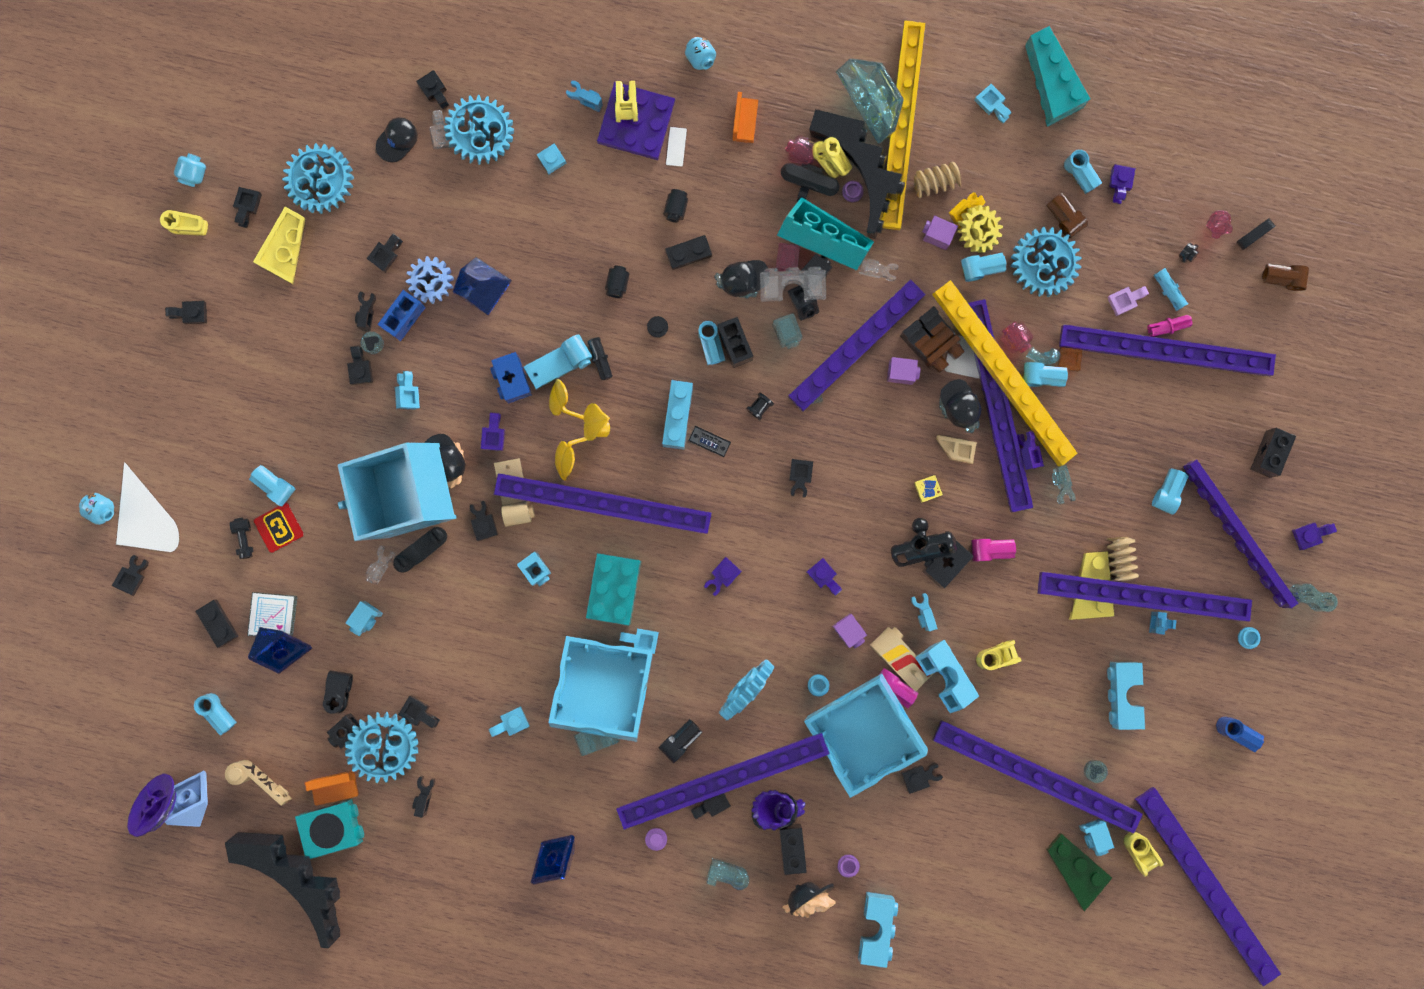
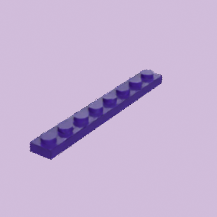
M910 279L788 396L790 400L802 412L805 411L926 294Z
M1198 460L1185 464L1183 468L1188 475V479L1195 483L1200 497L1207 500L1211 506L1210 511L1217 518L1219 517L1223 523L1224 531L1236 541V548L1248 558V565L1260 575L1262 585L1272 592L1274 602L1282 608H1293L1299 604Z

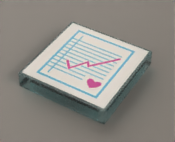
M252 592L247 635L293 639L297 596Z

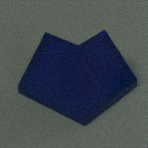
M475 257L460 269L452 292L486 315H489L512 280Z
M259 627L248 658L280 674L309 652L312 647L281 630Z
M569 835L541 842L530 883L534 885L566 877L575 851V836Z

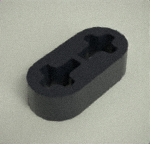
M1268 218L1236 243L1244 250L1276 225Z

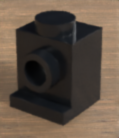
M351 713L342 717L338 723L327 731L329 735L327 739L335 748L339 746L342 749L345 747V742L350 741L348 733H354L352 730L353 725L360 727L359 722ZM340 729L345 731L344 737L340 735Z

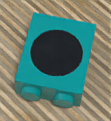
M352 799L301 813L295 817L305 856H310V859L354 847L363 842L364 830L358 824L357 817L359 812L357 805L353 804Z

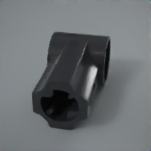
M689 719L658 748L674 764L687 751L686 748L703 732Z

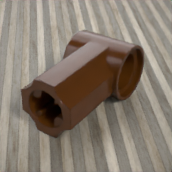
M1063 193L1053 198L1046 205L1058 220L1059 228L1065 236L1069 234V238H1071L1088 226V221L1083 213L1078 210L1076 211Z
M1267 264L1262 273L1263 283L1286 286V289L1291 291H1304L1307 289L1309 267L1303 265L1287 267Z

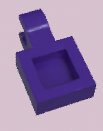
M1116 164L1112 167L1109 183L1110 188H1115L1112 203L1121 204L1122 200H1125L1126 191L1132 189L1136 168Z
M490 413L489 428L482 427L481 449L504 450L505 429H499L501 414Z
M1026 432L1027 440H1025L1024 434H1018V443L1024 447L1021 449L1025 470L1043 467L1040 447L1035 444L1034 432Z
M1310 523L1293 529L1292 532L1299 550H1305L1323 543L1321 536L1337 532L1334 523L1318 528L1316 523Z
M824 558L807 571V574L819 588L826 585L835 596L842 591L841 587L832 579L837 575Z

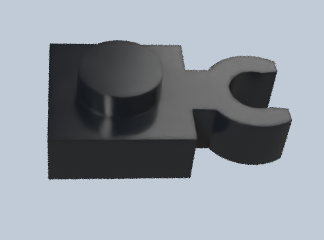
M791 460L789 481L795 482L790 491L791 496L794 497L796 489H801L803 491L802 498L806 497L807 488L804 484L811 483L813 461Z
M481 501L482 509L480 511H476L473 504L470 505V511L477 518L471 520L477 541L499 535L493 515L486 516L488 507L485 501Z
M136 555L131 556L129 569L122 566L112 587L134 596L144 579V576L139 573L148 567L149 562L144 559L142 564L137 566L136 561L138 557Z
M937 763L930 764L927 770H924L923 766L919 765L901 772L908 793L911 794L930 787L928 780H941L943 778L941 774L937 776L932 774L933 769L938 768L939 765Z

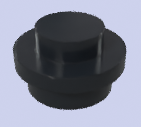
M1189 243L1181 251L1179 257L1182 258L1183 263L1187 261L1192 262L1199 254V251H1197L1199 246L1197 244Z
M660 316L652 317L647 323L648 333L655 338L663 337L668 331L667 321Z

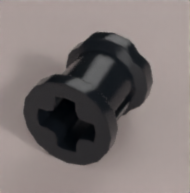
M761 392L757 394L758 398L753 404L746 408L759 421L762 419L765 411L774 405Z

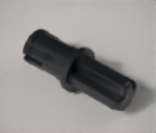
M601 338L590 339L588 344L593 356L592 362L596 364L600 379L608 380L613 375L607 360L608 355H605L601 343Z

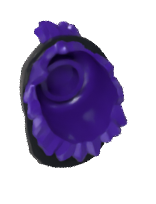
M769 790L768 792L762 791L761 794L755 797L756 801L752 803L753 807L751 810L755 826L759 829H772L775 831L776 829L790 827L794 824L797 818L805 813L803 809L806 803L802 799L795 800L788 793Z

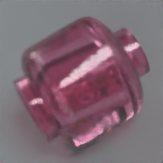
M797 135L794 140L789 139L785 149L788 152V160L799 166L812 164L815 159L813 156L815 142L801 135Z
M1014 321L1001 331L1003 333L1001 340L1011 353L1020 351L1022 354L1032 346L1029 342L1033 340L1034 336L1023 322L1017 323Z

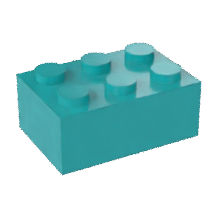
M597 553L586 614L587 619L631 625L641 567L640 560Z

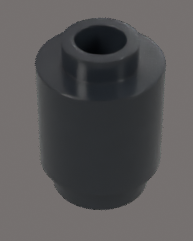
M672 189L671 193L668 194L663 215L667 217L666 220L678 223L679 220L684 219L688 204V194L685 191Z
M615 265L614 268L609 269L605 285L607 296L622 299L623 294H626L630 273L626 271L625 267Z

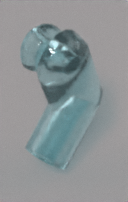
M1032 347L1027 354L1028 358L1037 363H1043L1044 366L1054 364L1060 358V352L1055 348L1041 353Z

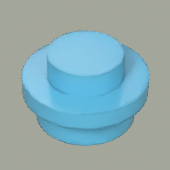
M1245 627L1240 630L1238 642L1242 647L1253 649L1259 645L1261 638L1255 628Z
M814 675L808 681V690L814 696H823L829 690V681L823 675Z

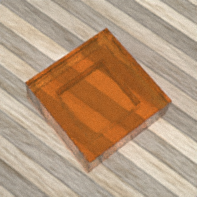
M1059 348L1058 367L1067 368V371H1081L1083 350Z

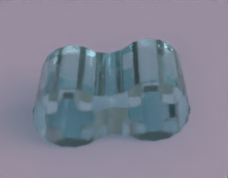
M1295 584L1289 589L1298 603H1306L1314 611L1330 612L1337 607L1338 601L1334 594L1319 592L1311 584Z
M583 732L574 735L581 756L620 742L617 738Z

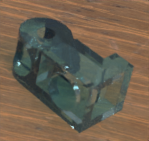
M712 858L706 878L707 884L715 886L717 881L731 884L737 890H743L749 885L748 872L744 868Z

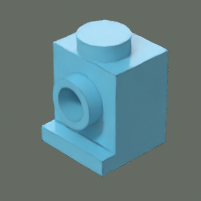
M533 552L517 564L532 586L538 584L540 587L550 580L548 575L551 574V571L537 552ZM534 567L540 568L538 575L533 573Z
M360 601L346 621V624L350 626L349 630L361 636L366 630L370 631L376 623L375 617H381L383 612L366 601Z
M1097 819L1079 825L1080 830L1086 833L1084 839L1087 847L1095 851L1096 856L1109 853L1108 850L1114 848L1106 822Z

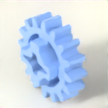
M426 256L425 262L417 259V266L411 264V267L414 269L413 272L407 271L411 279L406 280V283L412 285L408 290L414 293L416 299L421 297L423 303H426L427 299H429L434 304L436 298L439 301H443V294L449 296L446 290L453 289L449 281H453L454 277L448 275L452 272L449 267L445 268L447 264L444 261L439 263L437 257H434L433 261H431ZM434 267L441 270L443 274L435 273ZM432 276L434 279H432L430 281L431 283L428 284L426 281H429L430 277ZM418 286L425 287L426 293L420 291Z

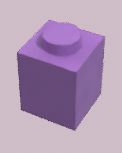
M934 216L931 222L927 220L922 232L925 233L923 241L947 250L958 226Z
M892 357L889 361L887 382L913 385L916 379L919 380L920 367L917 366L918 360Z
M848 614L832 626L848 648L852 646L857 648L865 642L863 638L867 634L852 614Z

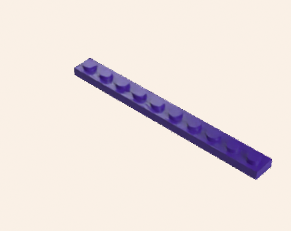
M986 300L968 303L994 338ZM974 352L1010 512L1033 508V503L1008 397Z
M1064 324L1061 326L1059 347L1269 377L1274 375L1276 354Z
M499 473L494 495L705 534H708L712 514L711 512Z
M1048 572L1039 573L1037 594L1250 622L1252 600Z
M942 720L932 739L939 744L1133 834L1143 815L1128 806Z
M821 732L620 806L616 810L623 829H627L829 755L830 752Z
M1151 787L1135 798L1259 984L1264 987L1280 976V971L1156 788Z

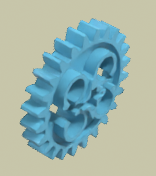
M470 95L469 102L462 98L461 106L454 103L455 111L448 110L450 117H445V123L448 125L444 126V131L448 132L445 134V139L451 140L449 148L455 147V155L461 152L462 160L468 156L470 163L477 159L479 165L482 159H485L486 163L489 164L491 157L497 161V154L505 155L504 149H510L508 142H513L511 134H514V128L511 127L513 120H507L509 112L503 113V105L497 108V100L489 103V97L487 96L484 101H481L480 95L477 96V100H473ZM466 109H468L469 119H472V122L468 121L469 131L461 132L459 128L465 126V118L462 116L465 115ZM475 113H482L484 117L476 118L473 115ZM495 127L499 129V132L494 133L493 141L495 144L493 151H491L490 143L486 141V137L490 139L489 129ZM477 141L486 142L483 147H476L474 145Z
M315 143L314 149H311L306 145V152L298 149L300 155L297 157L292 154L291 156L294 161L286 162L290 169L283 170L288 175V177L283 178V181L287 183L284 189L289 192L288 197L294 199L293 202L297 206L300 205L303 210L308 208L311 213H314L317 208V211L322 214L323 208H326L331 212V205L338 209V201L346 202L343 195H351L347 188H353V185L349 182V180L354 179L353 175L349 174L353 169L351 166H348L349 161L343 158L344 155L340 151L336 153L337 150L334 147L328 149L327 145L323 144L320 149L318 144ZM317 154L324 159V163L329 168L335 167L333 173L327 174V170L323 166L318 167L321 163L318 160ZM310 163H316V164H317V165L314 164V167H313L312 169L307 170V166H308ZM310 183V187L314 191L318 189L320 192H323L327 187H331L326 195L319 192L316 193L320 200L319 203L313 198V194L308 189L302 190L304 184Z
M1042 227L1040 233L1034 229L1032 235L1027 232L1024 235L1025 240L1021 238L1018 241L1020 246L1014 247L1013 250L1016 254L1011 256V259L1016 260V262H1013L1010 266L1017 268L1012 275L1020 276L1017 283L1022 281L1025 283L1022 288L1023 290L1029 286L1031 288L1030 294L1038 290V296L1040 297L1045 291L1047 297H1050L1052 291L1055 295H1058L1060 289L1066 291L1068 289L1067 284L1071 286L1074 283L1072 278L1079 276L1076 270L1081 268V265L1076 264V262L1082 258L1075 256L1080 249L1072 248L1075 241H1067L1070 236L1069 234L1063 238L1061 237L1062 230L1054 234L1053 227L1048 232H1046L1045 227ZM1037 239V249H1040L1045 243L1050 244L1052 252L1043 249L1034 257L1035 264L1028 262L1027 255H1032L1035 252V248L1029 247L1033 246ZM1048 260L1049 263L1044 264L1042 261ZM1060 260L1064 263L1065 269H1060L1057 272V276L1060 277L1062 275L1066 278H1058L1055 285L1054 275L1048 278L1047 281H1043L1039 277L1040 272L1046 275L1053 272L1058 267L1057 261Z
M766 659L756 668L753 667L746 676L738 681L729 693L719 714L724 719L729 720L737 712L740 713L763 689L767 678L773 672L774 666Z
M377 712L375 719L367 715V722L360 719V727L353 725L352 730L354 733H348L350 741L345 742V747L348 748L345 750V756L349 757L347 759L348 765L353 764L352 771L359 770V777L367 774V781L375 777L376 783L379 782L380 777H383L385 783L388 781V776H392L396 780V773L398 772L401 775H405L403 768L411 769L409 761L415 762L416 757L413 754L418 753V747H415L418 745V739L415 738L416 731H411V723L405 725V718L397 721V714L389 718L388 712L385 713L384 717H380L379 712ZM378 724L385 728L389 726L390 737L393 735L400 736L398 740L392 741L388 738V734H385V746L382 753L384 770L380 767L375 769L374 758L371 760L363 758L367 754H372L376 757L377 762L379 760L382 737ZM371 733L378 735L375 739L367 738ZM389 756L397 757L394 761L386 760Z

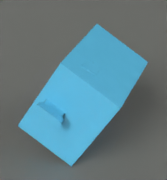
M403 443L337 464L346 500L338 502L339 509H348L354 541L391 538L456 519L439 450V443Z

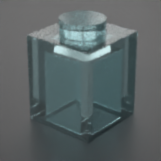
M794 313L773 320L772 325L781 348L787 346V349L798 346L803 336Z

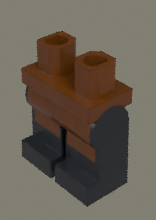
M935 306L902 331L900 335L928 368L932 366L939 373L949 366V363L943 358L944 354L948 352L956 360L965 352L958 343L961 339L942 319Z

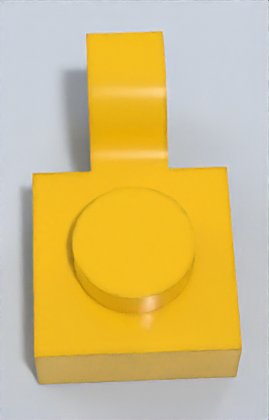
M973 192L968 196L967 200L963 199L949 212L953 223L958 226V229L962 227L958 224V221L964 220L961 215L968 213V208L979 205L983 206L985 200L982 195L977 197L976 193Z

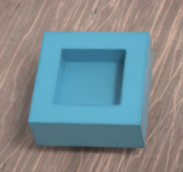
M555 144L536 154L548 174L566 164V160Z

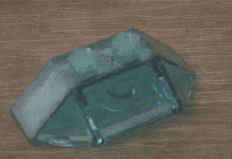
M851 58L836 73L879 144L895 132L904 99L883 63Z

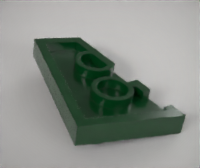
M1059 833L1046 850L1077 899L1081 909L1085 912L1111 881L1112 877L1063 834Z

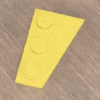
M284 207L253 262L293 284L305 218Z
M1108 551L1084 553L1079 577L1111 581ZM1073 599L1074 604L1069 620L1114 616L1113 604Z

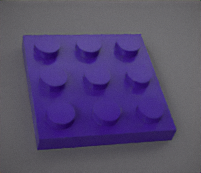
M614 82L597 143L659 160L675 105V98L636 88L638 122H633V120L616 122V82ZM623 84L625 92L623 100L628 101L629 85Z

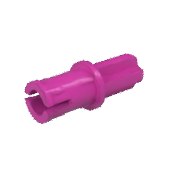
M1189 315L1174 319L1166 318L1165 321L1149 324L1147 326L1148 334H1150V337L1167 333L1173 334L1174 331L1191 327L1193 325L1192 318Z

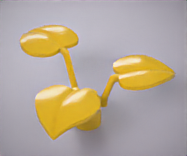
M556 379L549 397V407L552 414L559 416L562 411L565 414L584 420L585 437L569 441L568 443L561 441L555 453L557 472L564 481H567L566 478L571 473L575 461L574 451L571 448L572 445L587 440L593 441L596 437H607L610 432V424L608 422L610 417L593 403L587 406L584 416L567 410L565 408L568 402L566 387L560 379Z

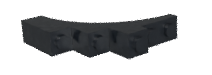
M815 109L809 128L810 135L821 141H825L830 137L836 138L845 155L853 162L862 175L870 199L867 237L876 239L877 234L882 233L884 227L882 217L884 213H888L891 200L896 201L898 194L902 195L905 182H902V174L883 169L886 162L883 147L863 143L866 141L868 130L865 128V121Z
M237 832L225 842L228 862L260 871L284 887L299 902L308 915L316 931L320 947L329 949L340 937V928L334 903L340 899L337 878L314 876L310 856L287 855L283 835Z

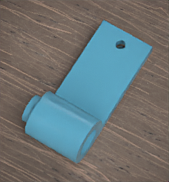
M575 335L564 341L560 348L527 364L523 368L535 389H538L578 367L579 369L587 367L591 364L592 355L581 336Z

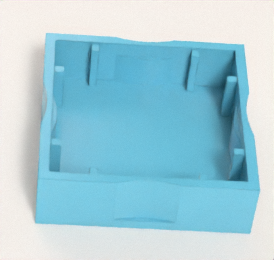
M566 636L560 664V679L554 693L548 722L550 727L637 742L653 651L627 646H609L593 640Z
M882 673L808 715L804 721L812 735L822 732L830 752L827 756L835 774L850 798L878 783L886 775L900 771L927 756V746Z

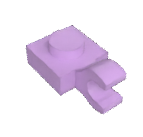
M1145 286L1133 292L1127 287L1109 295L1107 298L1115 315L1118 316L1138 306L1136 300L1145 297L1149 293Z

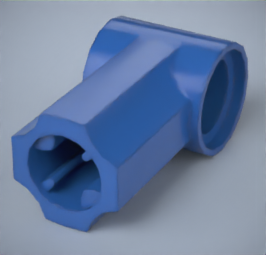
M1225 716L1217 721L1216 729L1221 735L1232 739L1252 752H1256L1262 747L1264 736L1244 725L1240 720ZM1232 723L1233 728L1231 732H1228V725Z

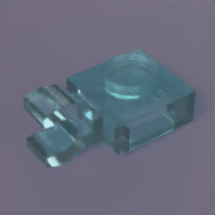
M1067 465L1054 468L1052 479L1054 484L1058 485V489H1060V493L1057 496L1058 503L1060 505L1064 504V495H1068L1071 502L1075 501L1076 496L1071 488L1073 485Z

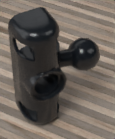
M917 518L912 523V529L917 535L912 540L903 542V544L893 545L891 547L892 559L898 567H904L954 554L957 551L954 535L950 531H945L942 534L926 536L929 528L928 521L924 518ZM947 543L949 551L942 552L939 545ZM905 554L907 562H899L897 556Z

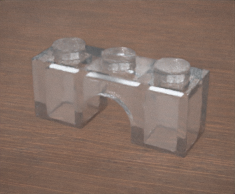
M793 267L780 272L776 268L765 269V272H760L761 302L783 301V290L789 284H798L802 287L804 300H826V270H821V267H809L808 271H799V268Z

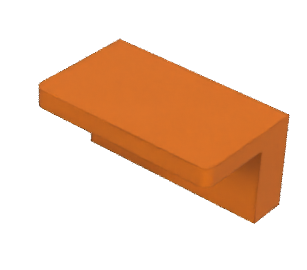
M738 92L733 141L754 143L758 100L742 98V92Z
M352 770L305 782L306 791L312 790L316 806L359 795L355 773Z

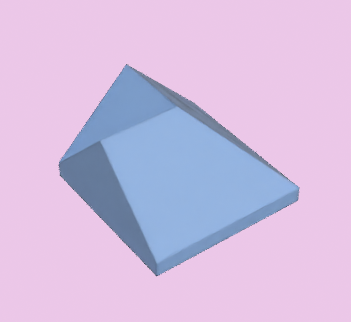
M205 771L174 785L176 802L171 814L165 821L167 825L201 826L208 805L207 775Z

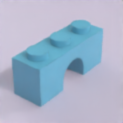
M671 380L662 442L663 447L681 450L685 448L693 383Z
M945 640L931 645L915 657L926 676L938 672L944 677L945 689L939 694V697L949 713L964 709L979 697L973 684Z
M1110 662V667L1107 669V677L1111 681L1108 699L1112 707V711L1109 712V722L1112 724V728L1118 730L1145 729L1144 707L1130 705L1126 698V693L1130 687L1143 685L1142 663Z
M866 892L864 916L866 919L877 921L880 924L878 933L872 937L861 936L858 955L860 964L887 968L888 961L892 960L893 949L890 947V939H894L895 925H892L893 916H897L898 903H895L892 895Z

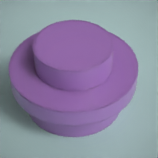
M849 181L843 186L842 195L849 202H857L863 196V187L857 181Z
M660 828L649 830L645 837L646 845L655 851L663 849L667 843L665 831Z
M844 855L838 860L837 868L842 876L853 877L859 871V862L853 855Z

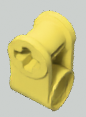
M1015 640L1006 641L979 652L976 657L978 666L986 670H995L1021 662L1022 660L1018 657L1014 647ZM987 654H990L993 660L989 666L984 663V658Z
M1129 832L1125 835L1124 845L1144 877L1148 876V872L1157 866L1162 867L1164 865L1160 856L1146 837L1137 832L1134 834ZM1140 839V845L1134 848V842Z

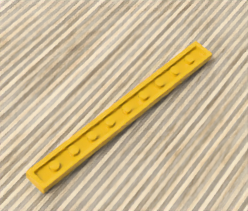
M904 21L886 170L902 174V182H905V187L902 195L898 194L896 201L891 200L888 213L883 214L884 229L900 230L902 224L925 23Z
M950 280L932 294L1034 432L1057 466H1063L1078 454L953 282Z

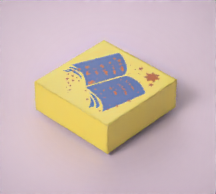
M935 475L914 482L921 503L943 495Z

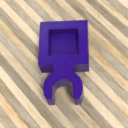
M725 557L712 571L716 578L707 581L704 587L707 588L710 584H714L716 591L713 595L716 596L720 592L722 583L728 587L742 571Z

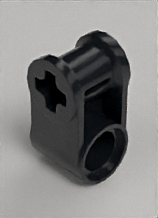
M332 670L328 672L323 700V708L327 713H341L347 708L349 693L353 683V674ZM333 700H336V702H339V706H338V707H335V705H332V701H333Z

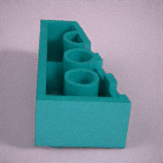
M1048 26L1032 34L1025 47L1031 69L1035 75V84L1037 90H1039L1042 110H1044L1045 121L1048 127L1083 109L1089 102L1090 97L1051 27Z
M802 197L786 216L776 235L855 270L859 268L874 243L870 238Z

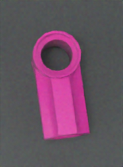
M1014 539L971 540L972 555L974 556L972 561L1015 558L1016 544Z
M883 668L881 673L900 704L909 709L919 693L901 682L900 678Z

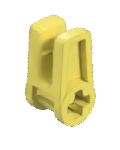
M616 81V122H621V120L638 122L635 81H629L628 101L623 100L625 92L622 82Z
M830 137L824 142L818 141L812 146L814 158L830 177L835 179L839 175L845 176L852 169V165L836 138Z
M167 210L160 217L161 225L173 234L204 236L207 233L208 222L200 216Z

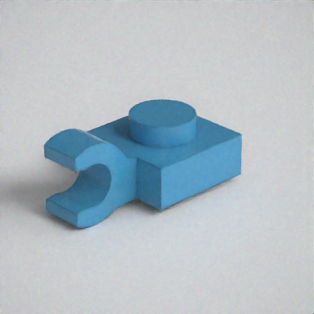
M571 81V86L577 90L575 92L567 90V97L576 99L582 105L600 112L603 106L600 95L593 90H581V86L577 81Z
M1152 611L1149 633L1165 635V631L1168 628L1176 629L1177 620H1169L1167 613Z

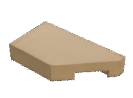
M940 435L936 436V440L950 460L973 464L977 442Z

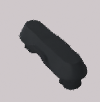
M787 163L781 168V176L788 182L810 188L827 196H833L839 191V182L818 170L793 163Z
M434 527L394 558V568L398 572L404 573L422 562L446 542V531L441 527Z

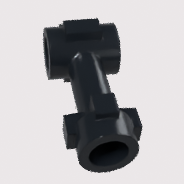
M243 517L234 519V521L230 522V530L232 534H237L240 549L236 550V555H239V559L253 557L254 549L248 546L246 535L247 531H251L249 519H244Z

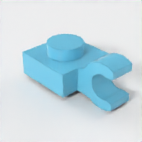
M992 84L985 88L974 100L988 115L994 111L996 117L1002 123L1011 114V111L1002 104L1006 98Z
M403 371V374H397V382L400 386L395 387L396 409L420 408L418 387H413L412 372Z
M922 594L923 602L920 604L916 602L915 596L911 597L912 605L920 609L921 615L918 616L921 628L925 627L926 631L938 629L928 604L927 594Z
M637 628L636 635L621 632L619 641L634 643V648L650 650L655 654L659 632Z
M520 706L501 715L500 717L503 722L491 727L489 732L494 737L507 730L509 736L528 728L530 725Z

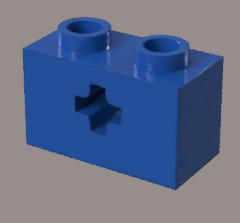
M402 290L377 325L401 342L426 307L419 300Z
M516 352L491 360L493 367H490L494 380L498 379L500 387H497L501 400L505 399L509 404L532 396L519 355ZM509 374L513 376L512 383L507 381Z

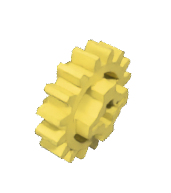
M982 205L968 208V213L961 215L964 220L958 221V224L962 226L961 229L957 230V233H962L959 241H965L964 248L971 247V252L978 251V253L992 250V245H998L999 243L996 238L1002 237V234L998 232L999 229L1003 228L1002 225H998V221L1001 218H995L996 211H989V206L982 207Z

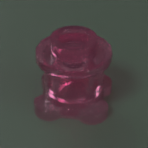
M1218 210L1211 214L1206 226L1211 230L1213 238L1218 239L1221 235L1232 232L1233 226L1230 225L1231 215L1224 210Z

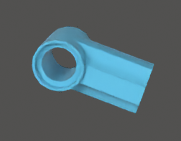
M1084 150L1074 151L1065 160L1064 167L1066 171L1073 174L1085 194L1102 184L1089 163V156ZM1073 158L1080 161V166L1074 164Z
M1003 253L983 257L975 255L961 260L966 282L976 281L984 276L1006 271V259Z
M711 321L703 322L699 326L698 335L707 365L725 361L716 324ZM711 327L714 330V334L711 337H705L702 334V329Z
M1027 362L1024 363L1023 379L1030 387H1040L1042 385L1065 387L1068 372L1067 368Z
M262 465L251 473L249 479L266 492V496L279 506H283L296 490L287 481L278 478Z
M1169 469L1161 489L1157 491L1153 498L1152 506L1174 515L1181 504L1180 495L1188 475L1180 470Z
M210 693L196 699L194 710L197 714L204 716L220 736L237 723L221 705L220 699L216 694ZM205 699L211 703L210 710L204 707L203 702Z

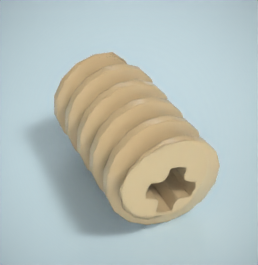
M950 162L948 166L942 164L940 168L934 166L932 171L930 168H926L924 173L918 170L916 175H914V187L918 198L922 197V191L927 196H930V189H933L934 193L938 194V187H941L943 192H946L947 185L950 186L951 190H954L955 183L961 187L960 172L955 162Z
M1128 537L1107 538L1106 540L1113 542L1107 548L1114 550L1113 553L1108 554V557L1115 559V561L1109 563V566L1116 568L1110 572V575L1117 576V578L1111 581H1128L1139 577V574L1132 572V570L1138 568V565L1131 564L1137 557L1130 555V553L1136 551V548L1129 546V544L1135 542V539Z

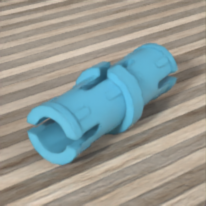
M1166 268L1153 275L1163 289V295L1168 297L1176 311L1188 304L1178 289L1179 285L1175 284Z

